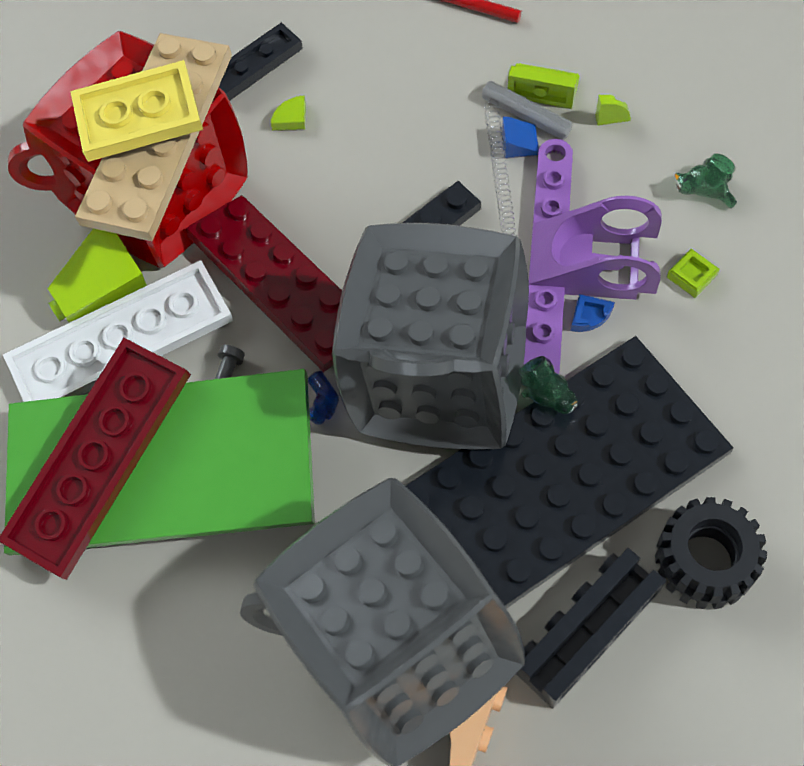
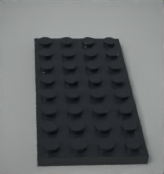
M634 336L516 413L506 446L503 448L461 449L405 487L448 529L507 609L731 454L734 447L638 337Z

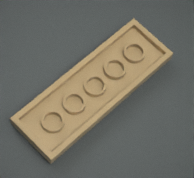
M159 33L142 71L184 60L203 125L232 54L229 45ZM200 131L103 157L76 213L75 218L79 225L153 241Z

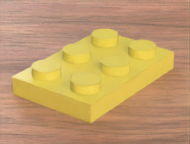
M184 60L70 91L82 151L88 162L203 130Z

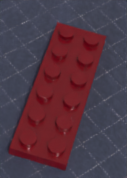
M240 195L187 227V237L323 373L334 366L332 350L342 290L243 195Z
M123 337L2 531L0 543L56 576L67 580L191 374L183 367Z

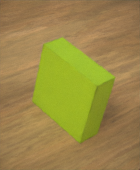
M690 249L669 270L667 278L696 298L718 275L720 269L696 251Z

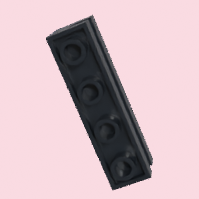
M627 548L619 557L615 553L611 554L598 570L602 574L601 577L593 585L586 581L571 598L575 604L566 614L559 610L544 627L548 633L538 644L532 639L524 647L525 664L516 675L552 709L658 595L666 582L654 569L649 574L638 565L641 558L630 548Z

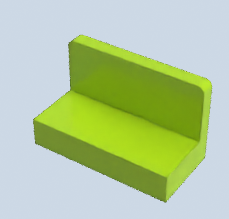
M517 63L515 66L511 65L508 75V89L535 103L572 109L580 75Z

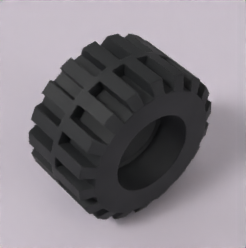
M706 497L703 504H701L697 498L690 500L686 508L681 505L675 510L673 516L669 517L656 545L658 550L655 554V563L661 565L658 573L664 579L667 578L669 580L666 588L671 594L678 590L682 594L679 600L688 604L690 599L695 600L696 608L705 609L709 603H712L713 609H720L727 602L730 605L736 603L760 577L764 569L762 565L767 560V551L761 550L767 543L765 535H757L756 533L760 527L756 519L749 521L745 517L748 511L742 506L738 511L731 508L733 502L724 499L721 504H717L715 497ZM696 537H709L720 542L729 553L731 568L715 571L701 566L692 557L688 541Z

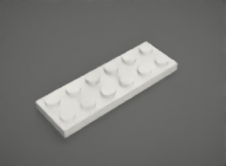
M200 260L3 354V357L24 402L83 395L92 389L123 337L159 356H163L232 322L233 318L203 262Z

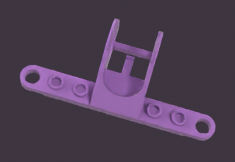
M561 139L545 141L540 146L538 152L523 374L524 381L527 382L526 384L534 389L539 388V390H543V388L548 389L551 385L553 386L559 376L564 295L579 296L581 294L591 297L636 300L638 293L656 294L661 276L660 267L656 262H649L639 258L640 237L658 238L662 223V213L659 207L641 197L614 196L569 211L573 150L566 141ZM553 151L555 153L557 151V153L561 152L564 158L560 161H552L547 158L548 152L551 153ZM631 209L643 213L648 220L636 228L619 229L604 223L602 217L614 210ZM593 242L631 244L630 256L592 253ZM624 266L630 267L629 284L611 283L599 275L603 270H620ZM641 270L646 274V277L638 282V271ZM537 362L539 364L543 362L548 367L550 366L551 373L545 377H538L531 372L530 367L533 364H537Z

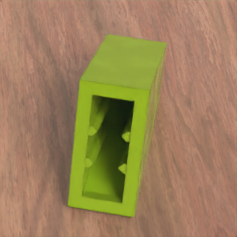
M92 229L47 288L54 298L48 304L59 322L66 318L70 323L147 285L142 272L118 235L112 232Z

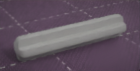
M488 81L482 90V98L528 123L535 124L536 127L561 140L566 139L572 129L571 121L493 81Z

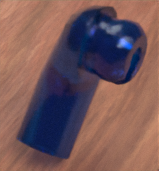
M316 371L308 377V384L316 394L312 403L313 406L309 408L310 420L314 424L321 425L326 419L329 420L334 415L339 403V396L322 371Z

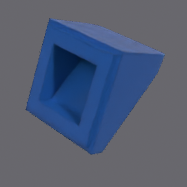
M502 117L505 158L538 155L539 147L535 124L512 117Z

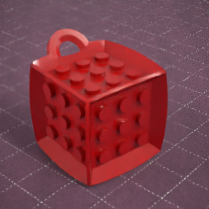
M117 31L69 68L39 100L23 121L26 142L15 146L8 155V172L11 178L20 185L30 189L52 191L58 200L76 215L102 158L88 162L83 154L70 91L142 72L154 44L124 31ZM219 87L203 122V130L197 136L153 241L117 234L129 253L158 268L167 266L193 244L187 237V227L232 201L248 178L243 134L226 93ZM42 155L52 168L54 175L42 176L33 173L28 168V161L33 157Z

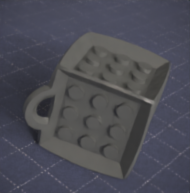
M433 223L369 225L365 228L356 247L343 286L332 350L335 378L341 400L348 416L360 433L397 442L439 448L501 449L506 446L521 388L529 302L526 259L521 240L517 236L486 229Z
M388 478L353 498L322 519L291 544L255 579L254 587L256 592L248 594L243 598L240 609L241 617L250 625L284 637L310 675L342 711L351 729L365 748L379 761L388 766H400L449 734L498 693L525 664L523 642L519 630L506 607L448 529L396 478ZM267 609L270 616L263 613V610Z

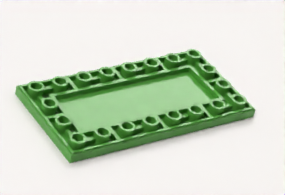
M297 369L187 382L86 548L315 524L308 375L306 370ZM88 394L9 404L5 527ZM4 545V554L10 556L21 555Z

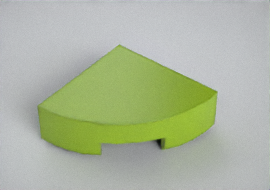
M598 95L595 114L598 126L631 120L626 102L616 100L613 95Z
M305 95L290 98L278 106L271 119L272 130L305 129Z

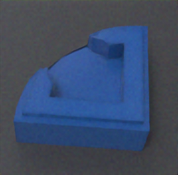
M579 294L570 331L586 332L600 327L610 317L615 302Z

